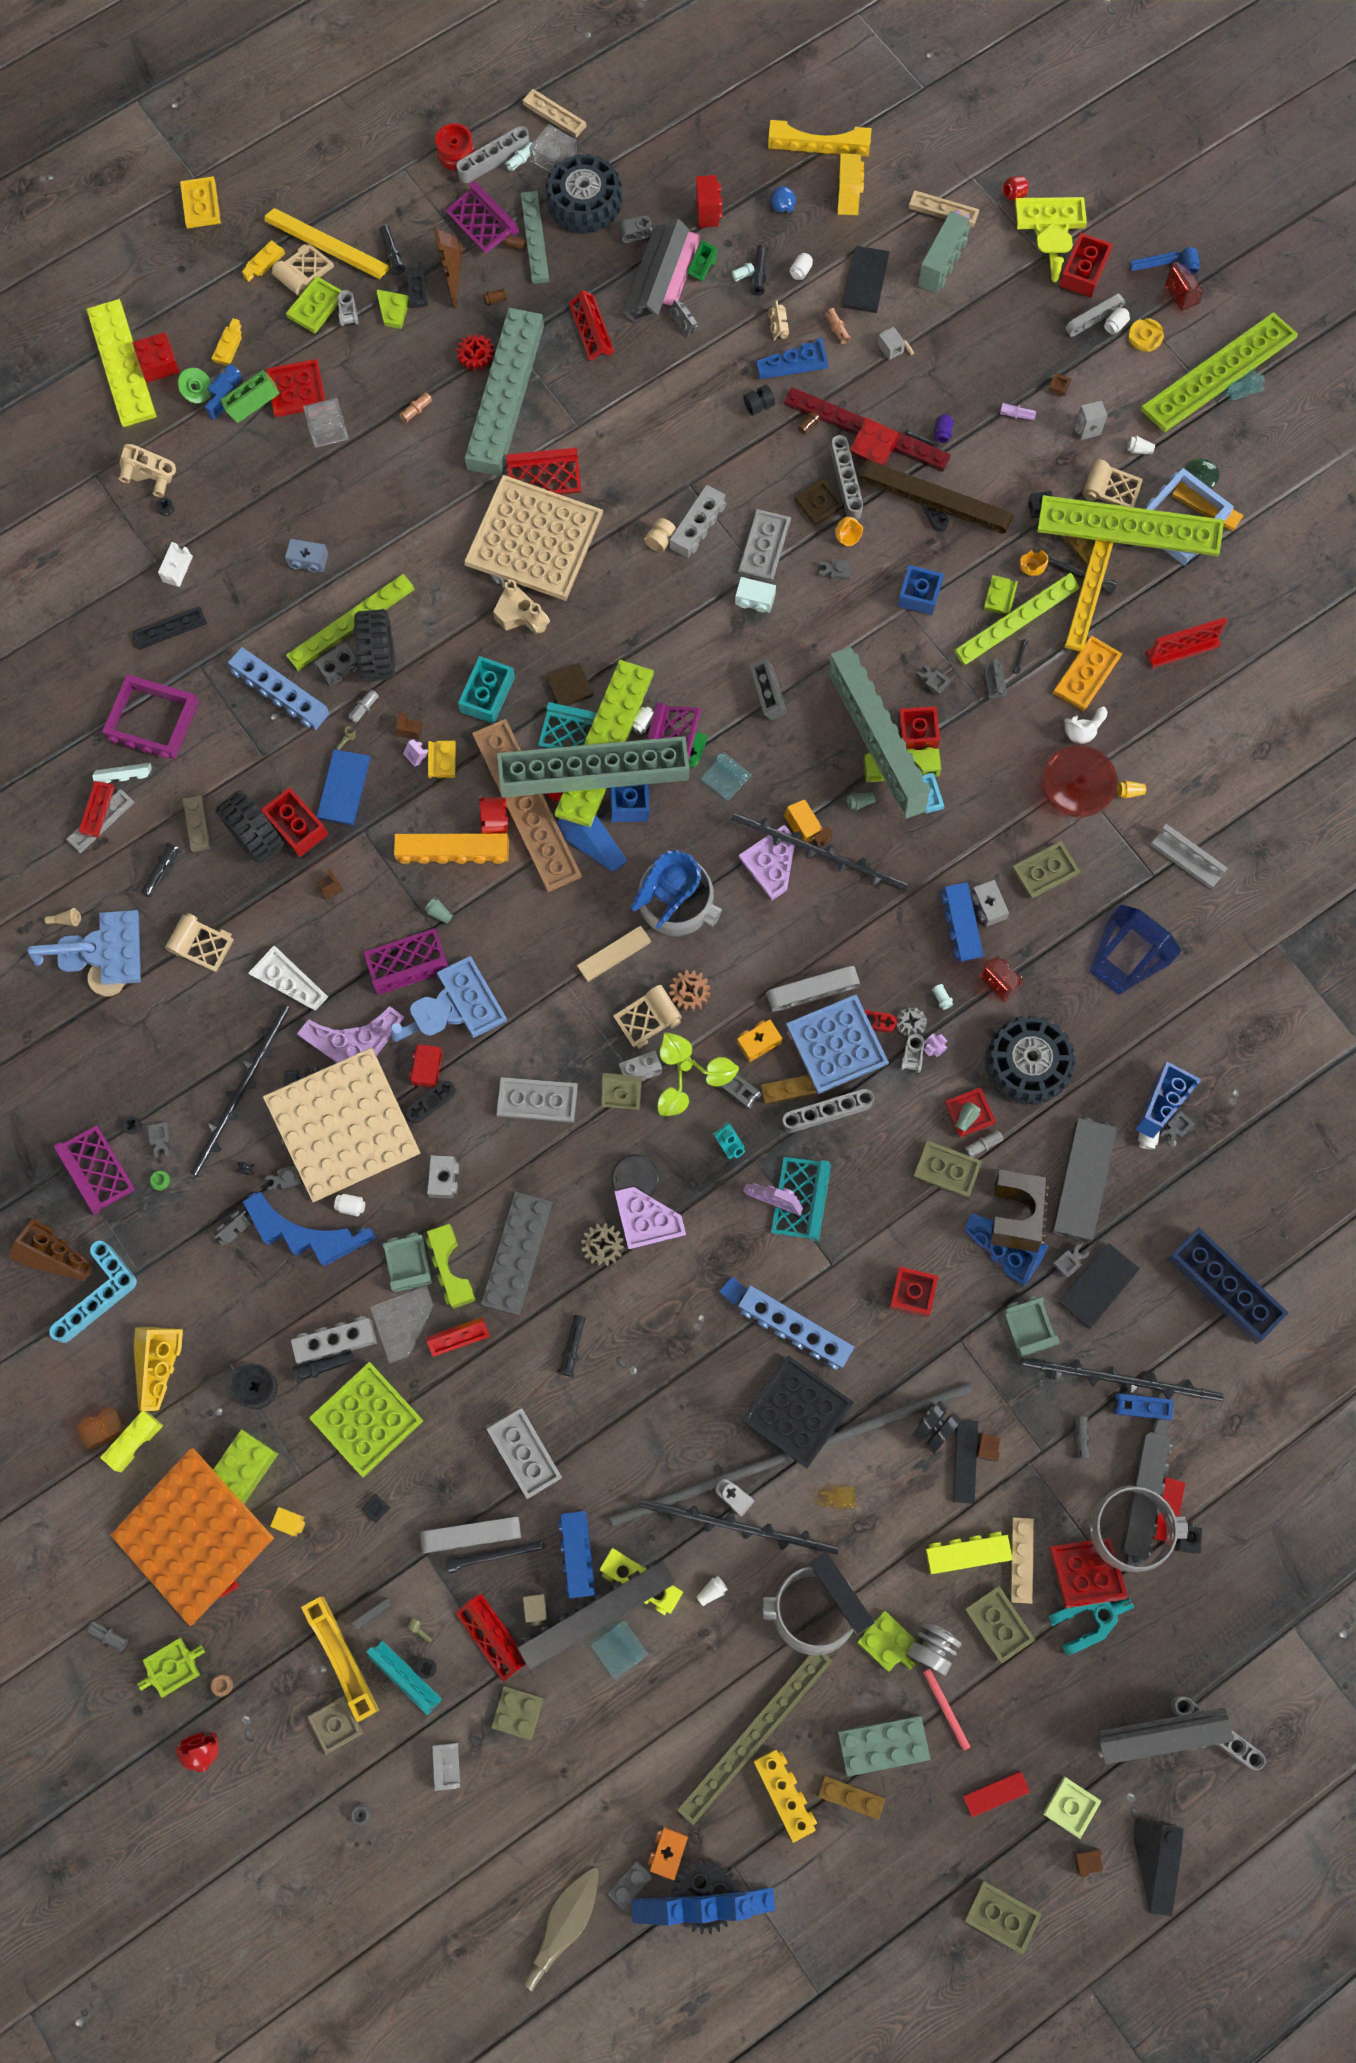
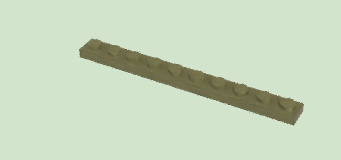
M826 1654L809 1655L677 1809L692 1825L696 1823L832 1663V1660Z

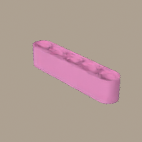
M688 232L663 304L672 306L674 299L679 300L688 275L687 271L699 244L700 234Z

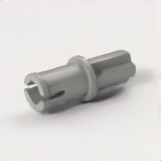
M370 689L364 698L357 702L358 705L348 716L351 721L357 723L366 711L369 712L370 706L379 697L375 691Z
M995 1131L984 1138L980 1137L978 1141L966 1146L965 1151L968 1156L973 1157L984 1150L988 1151L990 1147L1003 1141V1136L999 1131Z

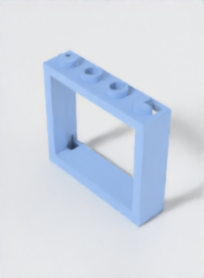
M1184 468L1179 473L1175 472L1170 478L1171 482L1167 486L1163 485L1158 492L1159 495L1156 498L1153 497L1146 505V509L1155 510L1176 485L1182 481L1220 510L1215 516L1216 519H1223L1225 521L1231 515L1234 508L1233 505ZM1163 549L1184 566L1196 554Z

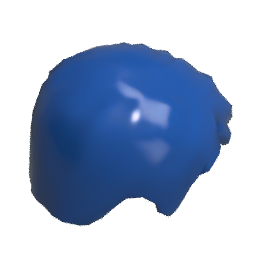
M780 186L774 189L770 196V204L774 211L784 212L786 210L788 213L794 211L796 198L790 188Z

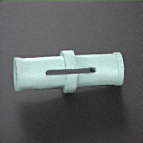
M529 142L523 149L517 150L515 155L505 163V165H508L506 166L507 169L513 172L520 164H524L527 158L536 152V149H534L535 145Z

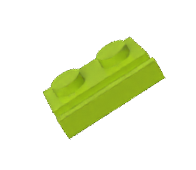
M993 575L984 610L998 614L1010 613L1018 581L1014 582L1010 581V579Z

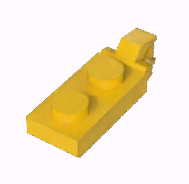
M271 240L246 264V268L242 271L244 278L250 281L255 276L265 274L285 255L284 249Z
M232 319L229 327H226L211 358L214 363L225 366L229 363L231 364L242 339L239 320Z

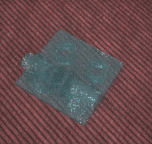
M1254 368L1238 381L1233 382L1227 388L1232 401L1264 391L1265 388L1262 382L1265 381L1264 375L1257 374Z
M724 752V754L720 753L716 757L717 761L700 779L729 801L752 777V774Z
M625 1620L591 1645L614 1680L618 1679L649 1655Z

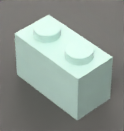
M741 577L735 597V605L741 608L756 609L762 613H770L776 593V585Z

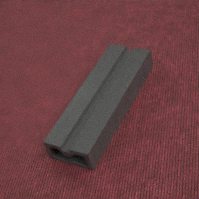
M679 219L669 221L668 224L655 226L623 310V313L634 323L659 314L689 229Z
M1087 1117L1078 1118L1075 1122L1051 1234L1074 1238V1240L1089 1244L1093 1241L1117 1130L1116 1127H1112V1124L1107 1122L1096 1123L1093 1122V1119Z
M1226 1708L1101 1730L1099 1731L1100 1738H1097V1749L1099 1757L1104 1758L1105 1764H1112L1233 1742L1234 1738Z

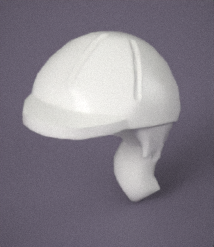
M1104 706L1098 708L1091 721L1084 719L1077 721L1078 716H1074L1072 719L1065 718V731L1068 738L1077 744L1090 742L1096 736L1098 727L1106 719L1108 713Z

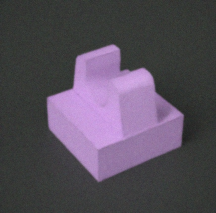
M413 739L407 743L403 754L415 767L427 756L428 750H423L421 748L422 743L416 742Z

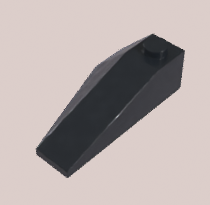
M1135 1819L1134 1845L1138 1855L1149 1912L1151 1914L1172 1917L1184 1828L1177 1825Z

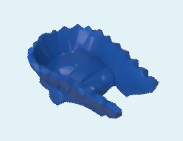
M667 850L659 856V859L654 860V866L650 868V873L646 876L645 881L642 883V888L638 890V894L634 898L635 902L630 907L633 911H636L645 904L650 903L654 896L667 904L655 927L657 929L670 918L672 913L677 910L685 899L695 892L701 880V869L690 854H685L678 850Z

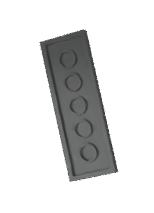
M515 1192L481 1303L482 1306L520 1316L553 1202Z

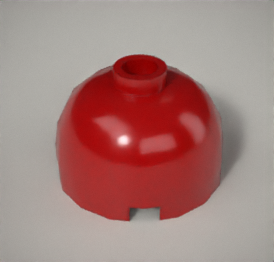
M204 1732L191 1735L180 1741L181 1746H175L179 1763L184 1768L196 1770V1772H203L209 1769V1766L213 1764L219 1753L218 1739L214 1732H210V1736H204Z

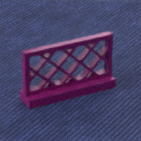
M473 181L469 184L471 189L448 207L445 212L487 254L509 234L514 236L519 231L510 216ZM472 196L474 203L466 204V200ZM465 208H473L472 214H464ZM476 208H484V212L476 214ZM456 209H461V214L454 215L452 212ZM483 218L482 224H474L475 219ZM486 218H494L493 224H486ZM463 219H471L470 225H463ZM496 228L504 229L501 234H495ZM473 229H481L480 235H473ZM492 229V234L484 235V230ZM483 239H491V242L486 247L482 245Z
M656 703L647 740L666 738L664 736L665 731L671 727L675 732L667 738L681 737L679 734L689 728L690 733L685 737L689 761L701 709L699 707L665 706L664 703ZM670 712H677L679 714L672 721L668 719ZM689 713H694L693 718L686 722L684 717ZM682 719L685 724L676 730L673 725Z
M436 928L364 952L372 982L378 995L437 976V972L449 967ZM434 935L435 940L432 945L424 943L426 937ZM408 943H417L414 951L406 949ZM421 946L429 948L425 956L417 953ZM396 948L399 950L396 957L388 955L390 949ZM432 951L440 953L441 958L433 960L429 956ZM403 952L411 954L407 962L399 959ZM378 954L381 958L378 963L370 961V956ZM414 957L423 959L420 965L414 966L411 964ZM385 958L393 961L389 968L381 965ZM396 963L404 965L402 971L396 972L393 970ZM378 969L386 971L384 977L376 979L375 974Z
M98 1126L63 1144L60 1142L54 1146L93 1215L100 1213V1210L135 1191ZM96 1132L99 1136L98 1143H88V1137ZM75 1143L82 1145L79 1154L72 1153L68 1147ZM85 1146L96 1148L93 1157L83 1155ZM99 1149L108 1151L107 1160L96 1158ZM81 1158L91 1160L89 1170L79 1167ZM95 1162L105 1164L102 1173L92 1171ZM108 1165L117 1166L116 1176L106 1174ZM91 1174L101 1176L98 1186L89 1184L88 1181ZM104 1177L114 1179L112 1189L101 1187ZM118 1181L126 1182L129 1187L124 1191L115 1190ZM100 1190L110 1192L109 1199L101 1203L98 1199Z

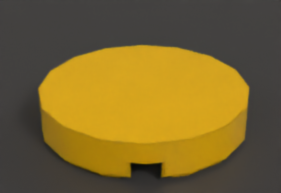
M1145 318V320L1139 319L1132 324L1128 333V339L1135 349L1142 352H1150L1156 350L1161 345L1164 338L1163 328L1155 320Z

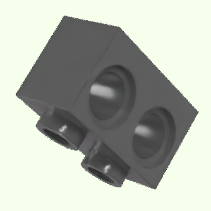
M343 643L315 661L317 670L329 686L340 682L344 676L354 673L359 667L357 658L346 643ZM345 659H350L348 662H342Z

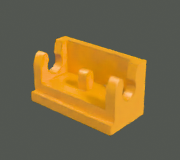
M805 799L787 807L784 817L794 833L796 831L801 832L802 841L807 843L812 841L813 837L823 830Z

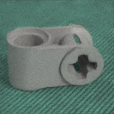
M348 290L341 291L338 295L341 326L351 323L359 324L353 294Z
M913 1034L908 1038L902 1058L901 1070L911 1069L916 1070L917 1073L921 1072L924 1039L921 1035ZM917 1041L920 1047L913 1048L910 1042Z
M722 1479L716 1484L715 1491L717 1495L741 1517L755 1502L747 1493L727 1479Z

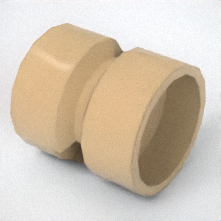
M658 518L653 528L645 536L644 541L654 551L663 552L676 531V527L669 520Z

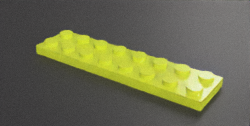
M120 299L87 308L122 426L126 427L156 418L155 409L132 344V335Z

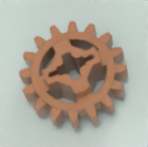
M685 970V975L678 973L679 979L673 978L674 984H670V989L673 991L669 993L670 997H674L672 999L673 1004L678 1002L677 1008L680 1009L683 1006L685 1012H687L688 1008H691L692 1012H695V1007L702 1009L701 1003L707 1004L706 998L710 997V993L707 991L711 987L706 985L708 979L702 980L703 974L700 973L697 976L695 970H693L692 974H689L688 970ZM681 984L682 990L677 993V989ZM687 988L689 990H693V994L691 992H687ZM701 989H703V993L699 998L698 992H700Z

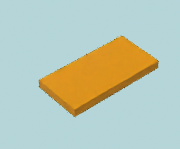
M1091 635L1084 645L1083 652H1079L1052 694L1084 712L1121 658L1122 653Z

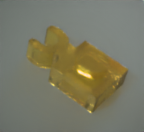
M855 1487L834 1488V1494H831L829 1491L820 1492V1495H827L829 1498L828 1502L821 1503L823 1507L835 1503V1509L856 1508Z

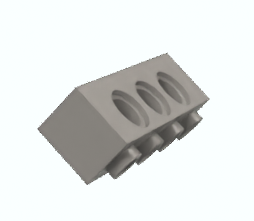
M708 485L705 486L670 538V549L687 558L696 552L699 546L698 543L701 539L704 540L708 533V528L710 525L713 526L715 524L718 513L722 512L726 506L724 493Z
M363 1316L355 1318L354 1322L349 1324L346 1322L337 1323L334 1325L335 1328L328 1330L327 1327L316 1329L315 1333L310 1335L308 1333L296 1335V1339L291 1340L296 1363L303 1365L309 1363V1361H317L345 1353L349 1350L353 1351L377 1344L372 1320L366 1319ZM356 1329L358 1331L357 1337L349 1339V1332ZM338 1335V1342L330 1345V1337ZM318 1340V1348L316 1350H311V1342Z

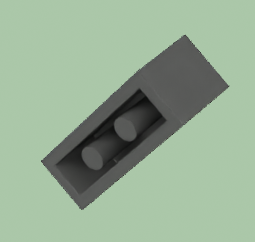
M763 659L749 665L763 713L770 721L786 715L787 710L772 664L767 659Z

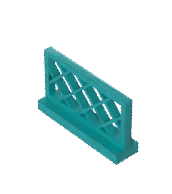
M548 702L547 714L538 747L546 749L563 747L561 742L569 737L574 744L572 746H580L585 743L587 738L583 729L592 726L597 713ZM550 717L558 719L561 724L551 728L549 725ZM570 722H574L578 726L572 732H569L565 726ZM563 727L567 735L558 739L554 732ZM581 731L585 738L576 743L572 735ZM551 733L556 739L551 744L543 743L545 737Z
M789 1157L783 1158L778 1189L783 1190L784 1184L791 1180L796 1186L793 1190L794 1194L799 1191L805 1198L799 1202L800 1205L807 1201L811 1209L804 1216L800 1214L802 1218L792 1224L786 1217L791 1212L783 1213L779 1207L775 1206L772 1234L811 1239V1241L819 1242L831 1170L829 1161L821 1160L819 1162ZM795 1163L800 1169L790 1175L787 1172V1164ZM810 1165L817 1166L816 1174L809 1178L804 1170ZM800 1172H803L808 1180L798 1186L793 1178ZM811 1183L814 1187L813 1193L806 1197L801 1188ZM785 1218L790 1226L784 1231L777 1230L778 1222ZM803 1220L808 1225L806 1234L798 1233L794 1228Z
M384 1641L376 1647H370L367 1651L369 1654L368 1658L426 1715H429L443 1699Z

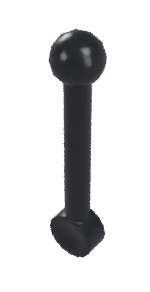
M910 429L905 431L907 436H912L935 448L939 446L937 443L912 433Z
M1027 639L1021 641L1022 647L1018 661L1013 668L1015 674L1020 673L1021 660L1025 646L1028 645Z

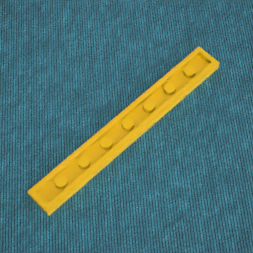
M276 208L264 216L265 222L378 279L389 271V265Z
M1095 540L1065 648L1083 652L1114 542Z

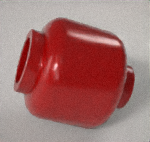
M1022 175L1007 178L1003 185V194L1011 201L1016 198H1024L1029 190V183Z

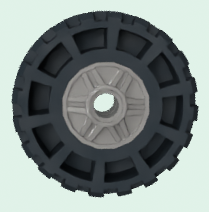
M575 154L573 157H566L562 162H558L548 174L545 184L548 211L552 215V219L556 223H560V226L564 229H569L574 233L598 232L601 228H606L610 225V222L617 218V214L622 208V183L619 173L614 167L612 168V164L607 160L604 161L603 158L595 157L591 154Z
M1029 1015L1028 1018L1020 1016L1016 1017L1014 1021L1009 1020L1002 1028L997 1030L986 1052L987 1062L985 1065L986 1071H989L990 1082L996 1084L995 1089L999 1093L1003 1092L1007 1095L1005 1098L1011 1101L1016 1099L1019 1104L1025 1105L1026 1102H1030L1031 1105H1037L1041 1101L1044 1103L1050 1101L1052 1097L1059 1095L1066 1087L1074 1073L1076 1056L1073 1055L1075 1049L1073 1043L1068 1041V1034L1066 1032L1062 1033L1058 1024L1055 1023L1053 1025L1048 1022L1049 1019L1044 1017L1036 1019V1016Z

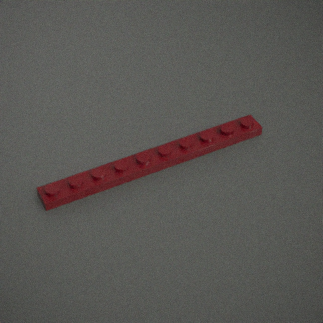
M791 387L784 400V405L807 415L815 412L820 417V420L854 435H858L866 419L794 387ZM898 432L900 438L893 449L894 452L944 472L951 454Z

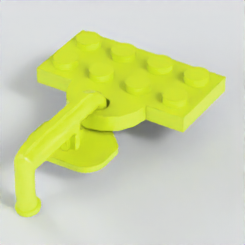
M1084 197L1016 198L1017 229L1035 230L1038 236V249L1041 252L1049 253L1051 279L1053 282H1057L1062 263L1064 262L1062 257H1058V253L1069 252L1073 246L1072 236L1068 233V230L1086 228Z

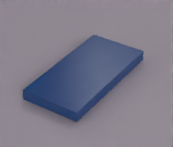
M340 750L333 751L317 813L319 820L354 826L371 759L370 756Z

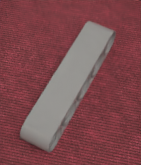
M519 126L459 160L456 166L459 181L469 183L511 159L517 150L520 151L529 143L528 130L523 126Z
M838 435L832 440L831 456L842 501L845 504L846 516L858 520L862 515L863 501L848 441L844 436Z
M850 966L771 989L766 992L771 1011L775 1012L859 987L861 984L855 967Z
M862 1089L787 1112L783 1116L782 1127L786 1132L794 1133L868 1110L873 1104L874 1094L868 1089ZM866 1096L870 1102L862 1103L860 1097ZM849 1102L851 1108L844 1109L841 1103ZM829 1107L833 1110V1113L827 1115L823 1112V1109ZM806 1113H812L815 1118L813 1120H807L805 1119L804 1115ZM792 1118L796 1121V1124L789 1126L786 1120Z
M519 1517L419 1532L422 1553L521 1538Z
M1183 1696L1174 1697L1170 1703L1171 1710L1177 1716L1205 1711L1191 1699ZM1181 1700L1186 1703V1710L1184 1712H1180L1178 1709V1703ZM1232 1731L1234 1741L1237 1740L1240 1745L1238 1751L1234 1752L1232 1750V1742L1217 1744L1218 1747L1249 1769L1260 1770L1266 1763L1263 1753L1234 1731ZM1252 1754H1255L1257 1756V1763L1252 1766L1249 1758Z

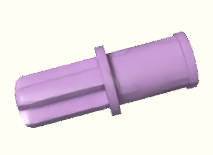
M1003 403L1000 415L1015 417V419L1019 417L1034 420L1036 411L1020 408V405L1013 406Z

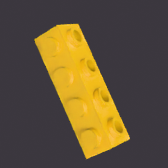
M774 1749L753 1760L792 1842L794 1843L816 1831L813 1825L817 1824L812 1812L807 1813L804 1807L807 1804L802 1791L797 1793L794 1787L797 1781L792 1771L788 1773L784 1766L787 1764L783 1752L778 1753Z

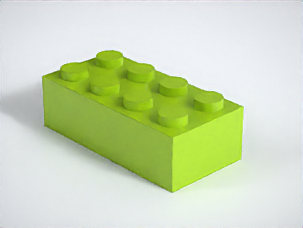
M241 1429L213 1470L241 1502L245 1504L279 1453L247 1431Z

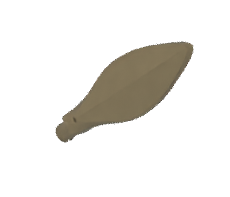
M592 1868L574 1881L553 1905L547 1920L541 1946L532 1962L533 1967L521 1983L530 1992L534 1991L542 1975L547 1974L549 1968L559 1955L585 1929L592 1914L599 1879L597 1868Z

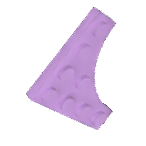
M389 1006L370 1024L360 1028L333 1030L308 1019L297 1035L337 1063L371 1047L377 1056L391 1038L392 1024L398 1023L401 1025L405 1017Z

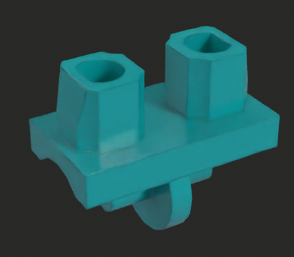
M726 1122L722 1128L712 1133L729 1159L733 1156L739 1158L745 1153L744 1145L730 1123Z

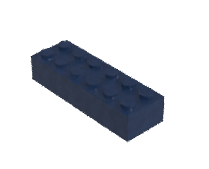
M1199 1227L1167 1258L1255 1344L1263 1341L1288 1314L1269 1293Z

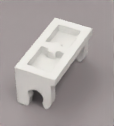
M171 542L158 572L164 583L180 587L193 558L185 546L182 550L176 543Z

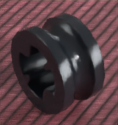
M164 497L157 502V509L161 515L170 516L174 512V505L169 498Z
M130 1116L123 1121L122 1127L125 1132L134 1135L141 1130L142 1124L139 1119ZM133 1121H136L135 1125L137 1127L135 1129L131 1128V1130H128L130 1128L128 1126V1123H133Z
M237 1162L239 1168L236 1169V1173L242 1175L254 1174L252 1168L255 1165L253 1163Z
M431 1659L422 1660L417 1667L419 1676L425 1679L433 1677L437 1671V1665ZM426 1662L428 1665L431 1664L433 1668L430 1670L429 1675H426V1672H422Z

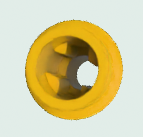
M1125 780L1117 784V795L1123 799L1145 795L1146 793L1145 784Z

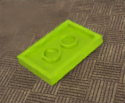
M316 276L286 313L287 318L316 333L339 305L338 295L342 290Z

